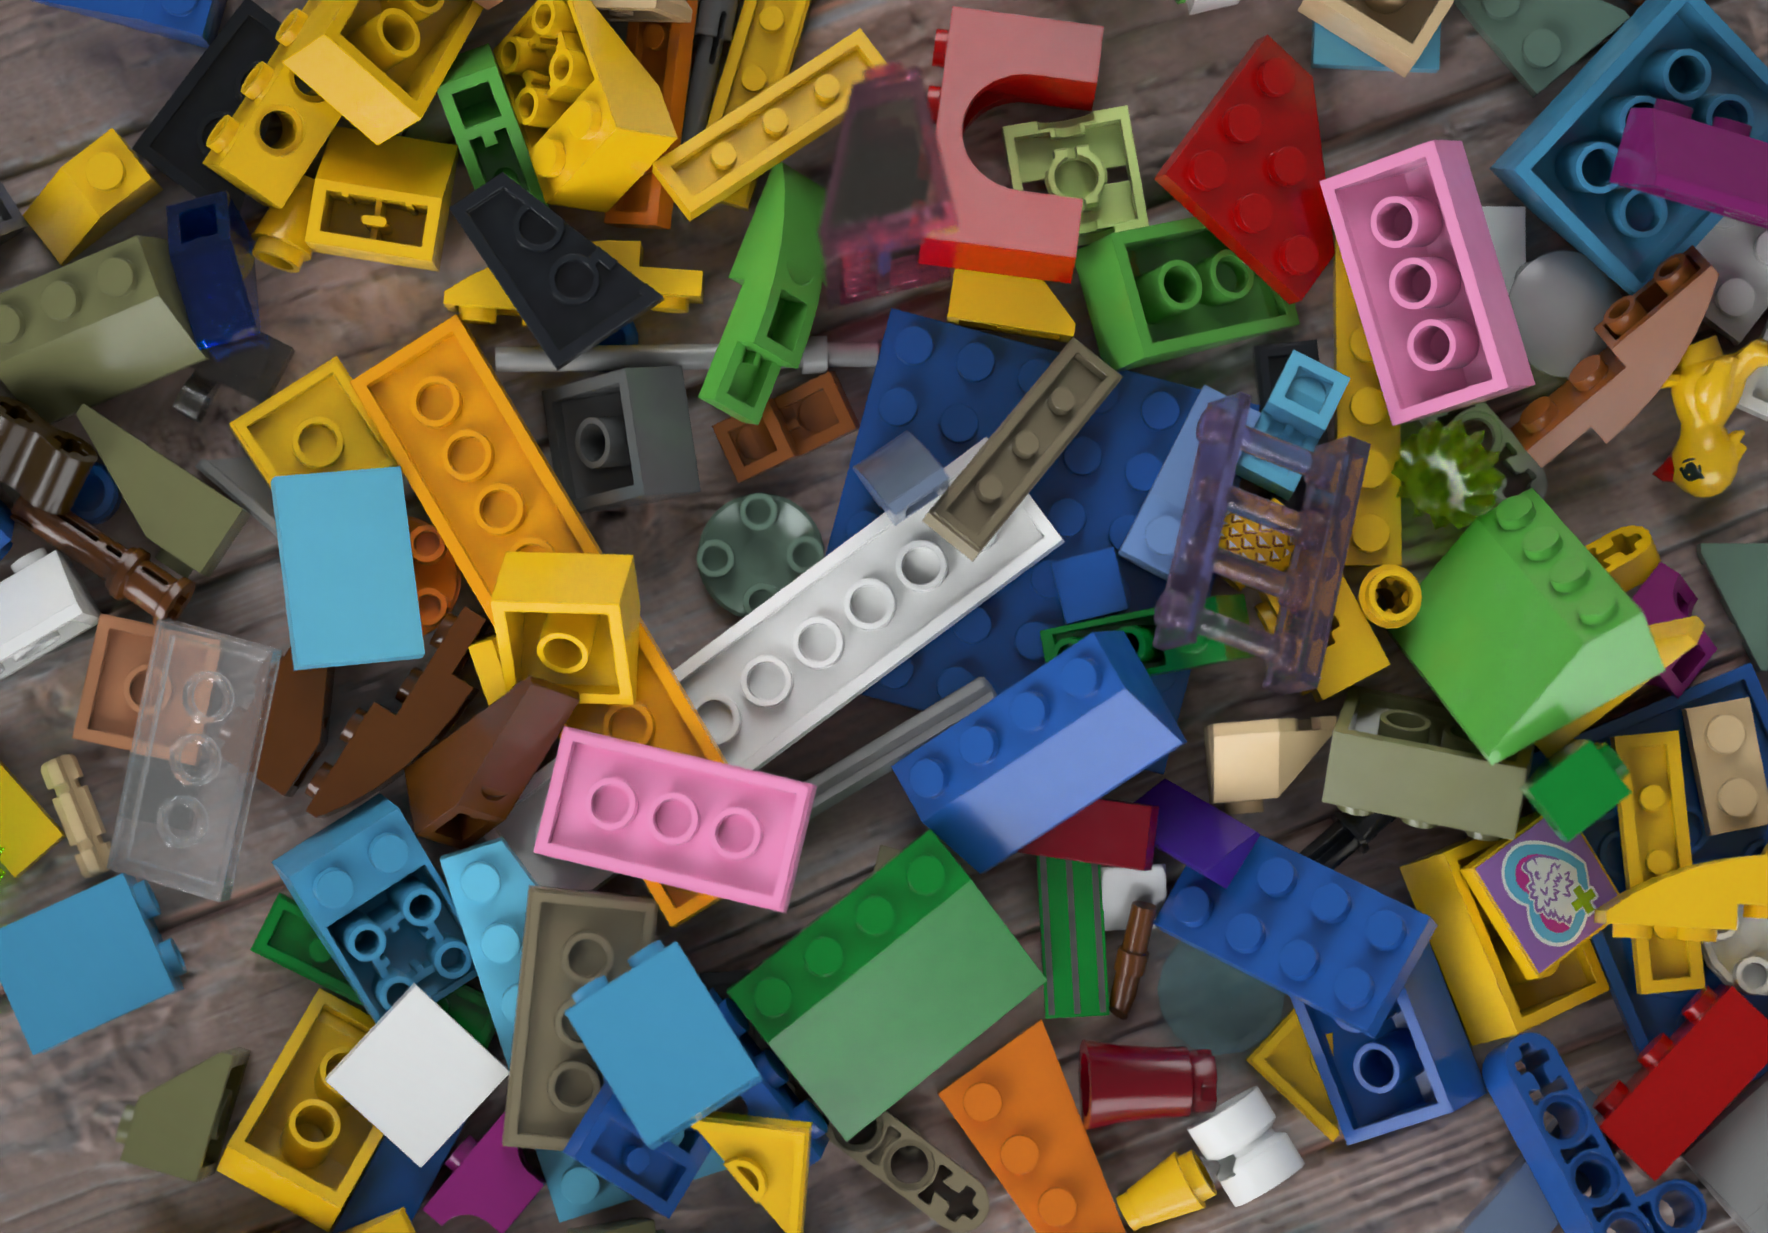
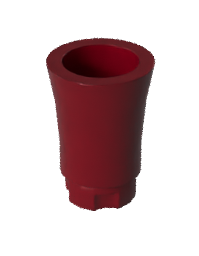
M1083 1039L1079 1052V1099L1084 1128L1089 1130L1121 1122L1155 1118L1189 1117L1191 1112H1214L1217 1104V1068L1215 1056L1212 1055L1211 1049L1188 1051L1186 1046H1131Z

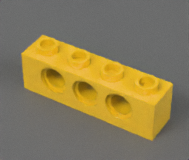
M308 0L302 10L296 8L284 19L275 36V39L280 44L267 64L261 61L252 69L241 87V93L246 97L233 117L227 114L216 124L206 142V146L211 150L202 164L266 207L283 208L342 116L313 89L305 94L301 92L295 83V73L282 63L307 18L322 0ZM273 111L280 118L283 130L279 141L269 147L260 136V124L262 119Z

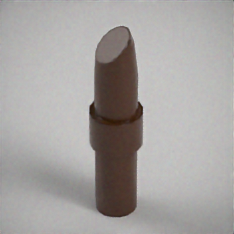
M1144 901L1132 902L1123 943L1118 946L1114 962V970L1116 972L1111 989L1109 1010L1114 1016L1122 1020L1128 1018L1137 995L1140 978L1145 975L1149 958L1147 949L1157 907Z

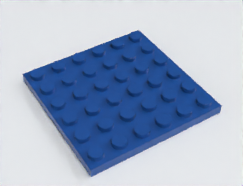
M891 308L825 557L885 513L884 509L880 510L852 469L853 466L907 430L922 443L942 468H945L985 437L989 439L1060 352ZM1128 370L1118 372L1123 376L1121 381L1029 492L1065 542L860 695L923 711L978 677H985L998 696L1046 664L1040 630L1065 626L1050 563L1109 547H1114L1115 555H1117L1201 390ZM1232 398L1259 412L1260 405ZM1234 473L1231 474L1198 543L1176 583L1171 584L1116 556L1129 609L1090 620L1210 597L1217 572L1205 558V554L1210 550L1206 541L1207 531L1235 504L1241 477ZM1191 669L1150 676L1176 723L1178 722ZM1169 754L1145 770L1163 775Z

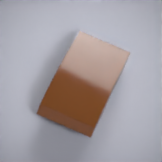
M828 371L775 398H769L759 425L743 423L732 416L712 425L738 483H743L859 430L860 427L835 371Z

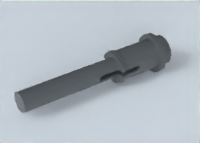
M700 0L694 35L698 36L699 40L686 98L681 144L706 129L724 42L732 43V33L739 0Z

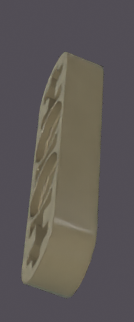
M785 1067L789 1077V1081L786 1083L794 1093L796 1087L790 1081L793 1074ZM808 1097L805 1099L811 1102L820 1113L822 1112L812 1098ZM888 1110L876 1118L877 1130L874 1136L862 1144L846 1142L829 1121L827 1125L828 1132L825 1134L831 1143L942 1227L952 1232L966 1233L975 1230L985 1221L989 1212L990 1201L985 1186L978 1178ZM915 1146L926 1154L928 1169L920 1180L903 1182L892 1173L890 1167L891 1158L899 1148ZM941 1164L952 1171L951 1174L942 1179L944 1184L959 1193L966 1186L975 1191L972 1203L977 1208V1211L972 1217L964 1213L959 1214L955 1220L948 1217L946 1212L950 1206L949 1202L935 1190L930 1202H926L918 1195L933 1183Z

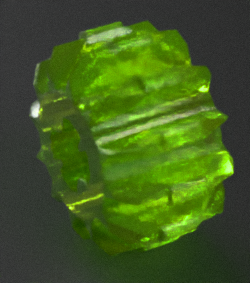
M1462 418L1451 421L1446 426L1437 419L1434 422L1427 423L1419 430V433L1412 434L1401 444L1399 453L1402 457L1395 462L1391 473L1404 482L1398 488L1396 497L1411 498L1416 504L1413 509L1412 518L1422 517L1425 513H1429L1435 530L1446 527L1450 522L1458 529H1461L1462 527L1469 526L1479 515H1485L1495 505V500L1498 498L1495 492L1502 486L1506 476L1492 467L1499 461L1501 451L1485 450L1481 445L1485 430L1476 431L1469 436L1466 433Z

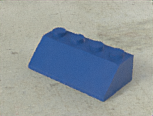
M1124 630L1092 632L891 767L922 823L981 874L997 866L1017 853L1018 850L1082 811L1187 743Z

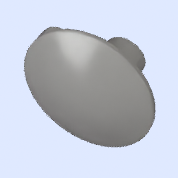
M1574 251L1550 252L1521 265L1516 271L1514 282L1509 292V298L1529 364L1545 374L1569 378L1571 371L1580 361L1588 356L1598 355L1607 347L1606 343L1593 328L1603 321L1608 308L1622 297L1617 284L1584 254Z

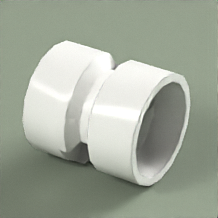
M1258 1086L1251 1087L1217 1106L1214 1112L1206 1113L1187 1128L1204 1158L1219 1162L1220 1167L1216 1177L1235 1207L1261 1196L1288 1179L1305 1165L1304 1160L1287 1133L1274 1132L1272 1129L1276 1115Z

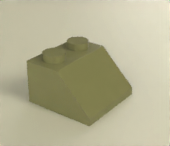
M236 1047L222 1051L141 1095L135 1106L127 1104L116 1134V1142L125 1144L120 1161L192 1182H198L215 1174L251 1050Z

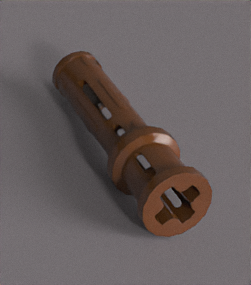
M21 495L16 500L11 510L12 515L10 519L21 524L29 531L34 532L46 540L47 543L97 574L98 577L106 581L105 588L109 590V595L118 601L127 598L153 616V624L160 629L165 630L169 628L187 607L194 593L195 583L186 577L178 580L151 562V554L143 548L131 547L127 549L72 511L64 515L52 514L33 506Z

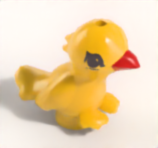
M1716 335L1689 345L1675 370L1660 388L1671 387L1672 401L1681 427L1680 436L1673 451L1664 463L1652 473L1662 482L1675 483L1684 492L1694 497L1710 498L1722 493L1732 483L1738 470L1739 461L1747 447L1740 443L1745 435V431L1734 430L1728 433L1725 423L1740 401L1747 378L1756 369L1768 366L1767 340L1762 338L1752 340L1739 351L1725 355Z

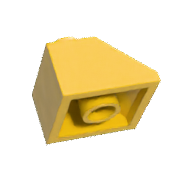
M506 552L490 600L506 693L518 682L533 676L579 692V703L634 705L637 692L640 598L634 556L623 554Z

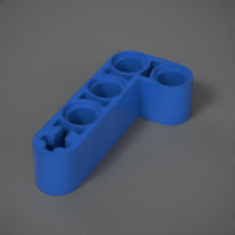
M1527 1032L1504 1042L1487 1054L1482 1064V1077L1485 1086L1564 1233H1607L1608 1228L1613 1229L1617 1233H1696L1702 1228L1707 1216V1205L1699 1189L1686 1180L1673 1179L1635 1195L1559 1052L1549 1039L1538 1033ZM1520 1060L1525 1065L1527 1071L1523 1074L1519 1073L1515 1065ZM1539 1090L1543 1097L1532 1101L1530 1094ZM1545 1111L1552 1114L1558 1121L1560 1126L1559 1139L1550 1135L1546 1130L1543 1122ZM1577 1169L1583 1172L1590 1181V1197L1582 1194L1577 1188L1575 1182V1172ZM1660 1200L1665 1201L1672 1208L1674 1214L1673 1227L1666 1224L1661 1218L1659 1212Z

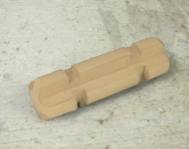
M64 754L45 762L41 766V774L48 791L54 789L57 797L52 799L70 846L77 845L80 852L74 856L81 874L85 878H93L113 870L117 866L118 860L111 842L104 843L101 835L106 833L89 787L88 785L81 787L79 778L84 777L77 757L73 754Z

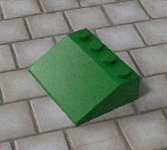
M927 829L726 991L847 1142L1048 980L931 829Z

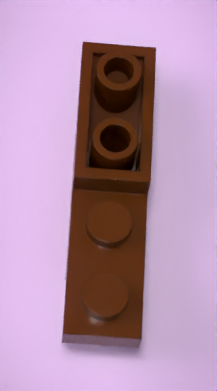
M465 606L458 617L451 612L444 617L429 642V645L437 649L424 671L416 666L410 671L395 696V699L403 703L397 714L384 705L373 702L368 712L359 707L351 716L339 737V740L347 744L334 766L326 761L320 766L305 791L306 795L313 798L305 810L307 813L315 818L324 819L355 806L383 790L405 773L404 769L440 742L460 719L479 692L477 688L458 676L471 657L468 647L485 635L491 622Z

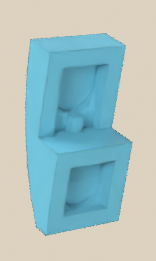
M1293 349L1232 473L1288 501L1294 493L1318 441L1325 432L1351 378Z

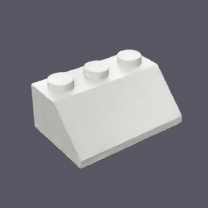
M43 547L26 554L10 566L14 574L0 582V681L98 624L101 613L70 558L60 551L55 550L48 554Z

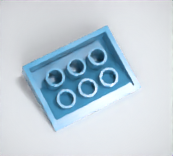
M1646 0L1489 168L1533 214L1577 251L1584 254L1603 273L1630 295L1635 294L1653 279L1656 269L1664 260L1674 254L1685 252L1692 245L1696 247L1724 217L1609 182L1630 108H1654L1656 99L1679 103L1694 109L1691 120L1711 126L1714 117L1738 121L1752 126L1750 138L1768 143V67L1704 0Z

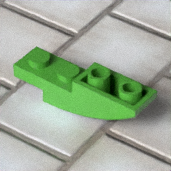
M783 162L772 167L728 277L742 285L698 396L701 400L743 423L759 425L781 366L796 369L799 367L819 303L828 245L826 189Z

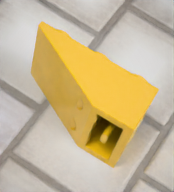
M537 0L493 50L546 204L607 213L678 138L659 85L590 0Z

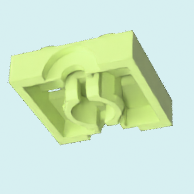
M1128 105L1096 110L1085 116L1064 121L1046 123L1032 121L1002 127L1001 133L1011 189L1023 191L1022 184L1045 180L1049 194L1083 199L1078 246L1088 245L1111 233L1149 226ZM1126 166L1129 180L1107 184V169Z

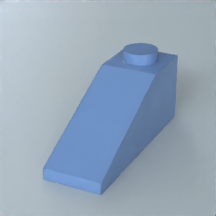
M1204 384L1116 556L1171 584L1176 583L1198 543L1261 413Z

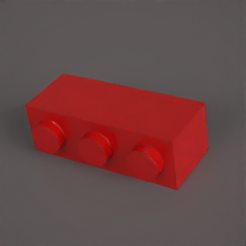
M1720 984L1713 991L1707 985L1706 988L1698 991L1681 1011V1014L1686 1018L1684 1023L1670 1037L1664 1032L1657 1035L1638 1055L1636 1060L1642 1067L1626 1084L1620 1079L1615 1080L1599 1095L1592 1105L1598 1112L1594 1119L1607 1143L1646 1179L1656 1182L1768 1063V1019L1733 986Z

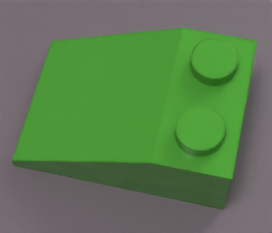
M1195 217L1111 233L1077 250L1075 266L1100 356L1116 372L1165 362L1288 329L1300 324L1295 303L1289 305Z

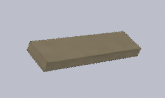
M1073 337L929 510L922 521L973 562L1109 396L1123 376Z

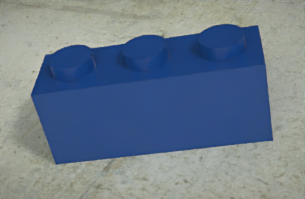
M1430 942L1426 945L1375 1039L1290 996L1347 1146L1452 1113L1488 1093ZM1333 1033V1053L1326 1038V1034Z

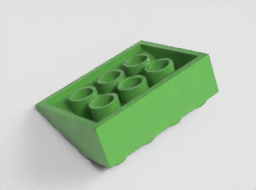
M1533 487L1519 495L1506 498L1497 507L1478 516L1419 584L1422 592V603L1416 617L1402 627L1386 628L1388 635L1491 766L1665 671L1642 610Z

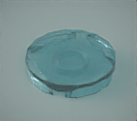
M1182 941L1175 945L1163 962L1157 984L1160 1012L1173 1034L1195 1050L1211 1049V1052L1217 1055L1244 1052L1264 1040L1280 1019L1284 1004L1285 993Z

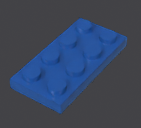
M1260 835L1227 889L1190 867L1185 866L1154 920V925L1162 932L1374 1039L1438 926L1431 917L1263 835Z

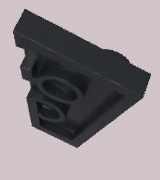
M244 0L131 148L135 153L234 227L246 193L202 163L211 150L206 146L211 131L225 115L228 114L233 117L246 97L241 93V87L245 79L259 62L263 61L267 64L280 44L275 39V36L282 23L252 0ZM273 111L268 113L260 124V136L263 142Z
M503 172L449 207L557 371L665 300L660 293L647 283L642 282L619 264L616 259L566 223L563 218Z

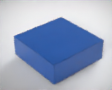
M1114 547L1050 563L1065 625L1129 609Z

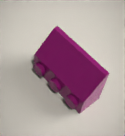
M1656 99L1654 108H1630L1609 180L1610 183L1768 230V143L1750 138L1752 126L1722 117H1714L1712 126L1691 120L1693 108L1662 99Z

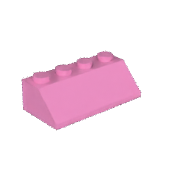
M1431 140L1319 181L1392 426L1476 405L1536 385L1462 141Z

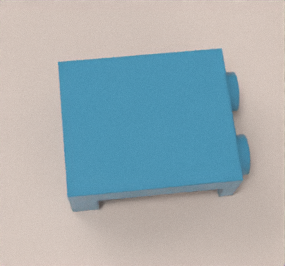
M121 873L0 928V982L33 1055L50 1051L67 1043L72 1038L184 989L179 977L187 973L184 959L172 938L165 941L162 939L154 921V917L161 914V909L146 879L137 882L133 873Z
M661 940L644 947L627 960L632 968L631 970L610 983L605 975L587 983L572 995L576 1004L564 1011L646 1145L652 1150L763 1081L762 1076L677 941L666 948Z

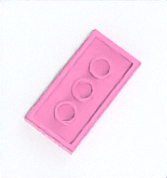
M564 726L533 853L787 913L817 786Z

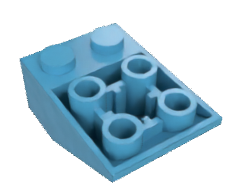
M381 793L272 861L273 866L304 917L375 1024L414 983L435 1002H438L478 976L452 896L399 807Z

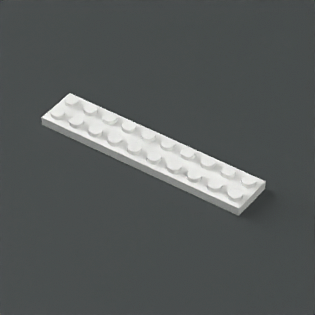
M987 437L943 468L950 478L949 486L987 442ZM1028 494L973 562L922 521L942 495L896 526L885 512L674 669L673 672L728 764L758 771L1062 545L1065 541L1031 495ZM555 758L533 775L507 819L485 834L484 838L489 841L503 837L539 886L597 891L619 873L533 853L556 761Z

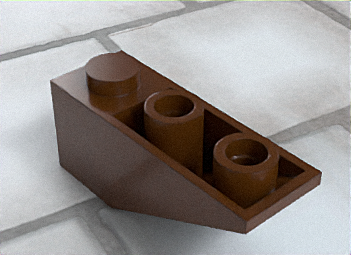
M291 646L284 656L275 652L267 661L256 680V684L263 689L248 710L241 705L225 725L220 737L227 741V744L220 755L281 795L293 797L328 744L335 667L294 670Z
M529 676L525 680L518 682L509 692L482 712L474 715L470 721L442 742L431 747L426 754L404 769L415 835L455 848L464 849L505 821L579 703V692L548 682L545 679Z

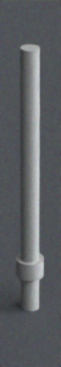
M809 336L798 368H801V374H824L828 372V368L876 367L878 342H827V336ZM719 344L596 345L558 371H616L623 368L682 366V370L709 369ZM541 346L495 347L496 372L557 371Z

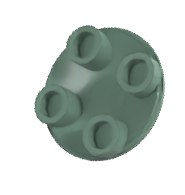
M754 493L729 501L713 514L701 534L696 560L702 582L711 597L730 613L744 618L825 557L819 529L803 508L782 496Z

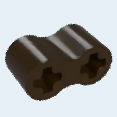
M0 396V481L11 486L26 501L43 511L58 515L68 514L98 458L96 451L83 439L49 424L28 405L10 397Z

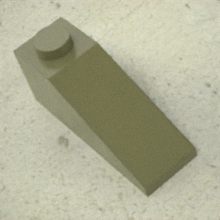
M83 403L76 415L146 538L161 547L155 558L183 577L188 578L193 570L210 577L251 514Z

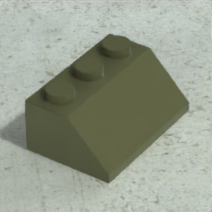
M136 235L0 293V379L18 401L35 410L49 424L75 415L83 403L92 408L210 358L167 239Z
M1351 685L1333 730L1322 802L1337 805L1338 809L1342 812L1355 816H1369L1379 813L1399 817L1405 824L1421 829L1435 828L1438 825L1464 830L1468 836L1481 841H1498L1502 838L1514 840L1525 794L1520 788L1529 779L1535 744L1532 743L1491 766L1442 702Z

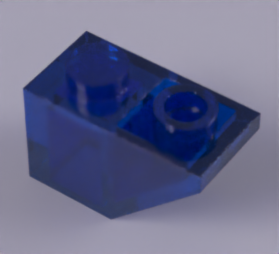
M225 190L166 206L169 256L195 343L199 350L261 334L255 257L252 255L253 239L228 191Z

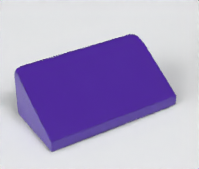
M1166 778L1134 802L1159 806L1155 838L1156 848L1225 889L1228 888L1261 835Z

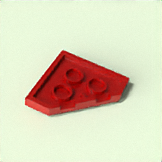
M1266 35L1253 43L1154 177V180L1289 305L1303 300L1335 255L1332 223L1319 182L1325 180L1326 176L1313 77L1269 35Z

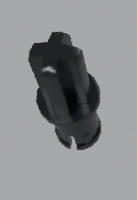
M1335 811L1331 814L1333 824L1304 848L1300 854L1334 870L1356 850L1365 854L1369 850L1368 843L1398 817L1379 813L1369 816H1355Z

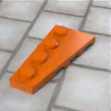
M1042 1019L1036 1021L937 1093L1036 1233H1126Z

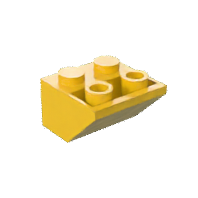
M335 126L330 134L315 177L305 236L306 244L317 253L439 272L459 155L458 145L393 136L377 146L360 130Z

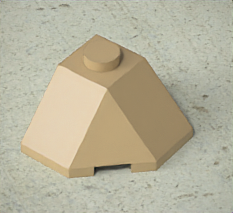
M1336 716L1311 717V719L1304 720L1281 718L1216 723L1204 727L1209 804L1225 803V813L1227 815L1264 812L1263 799H1274L1281 796L1331 737L1337 723Z

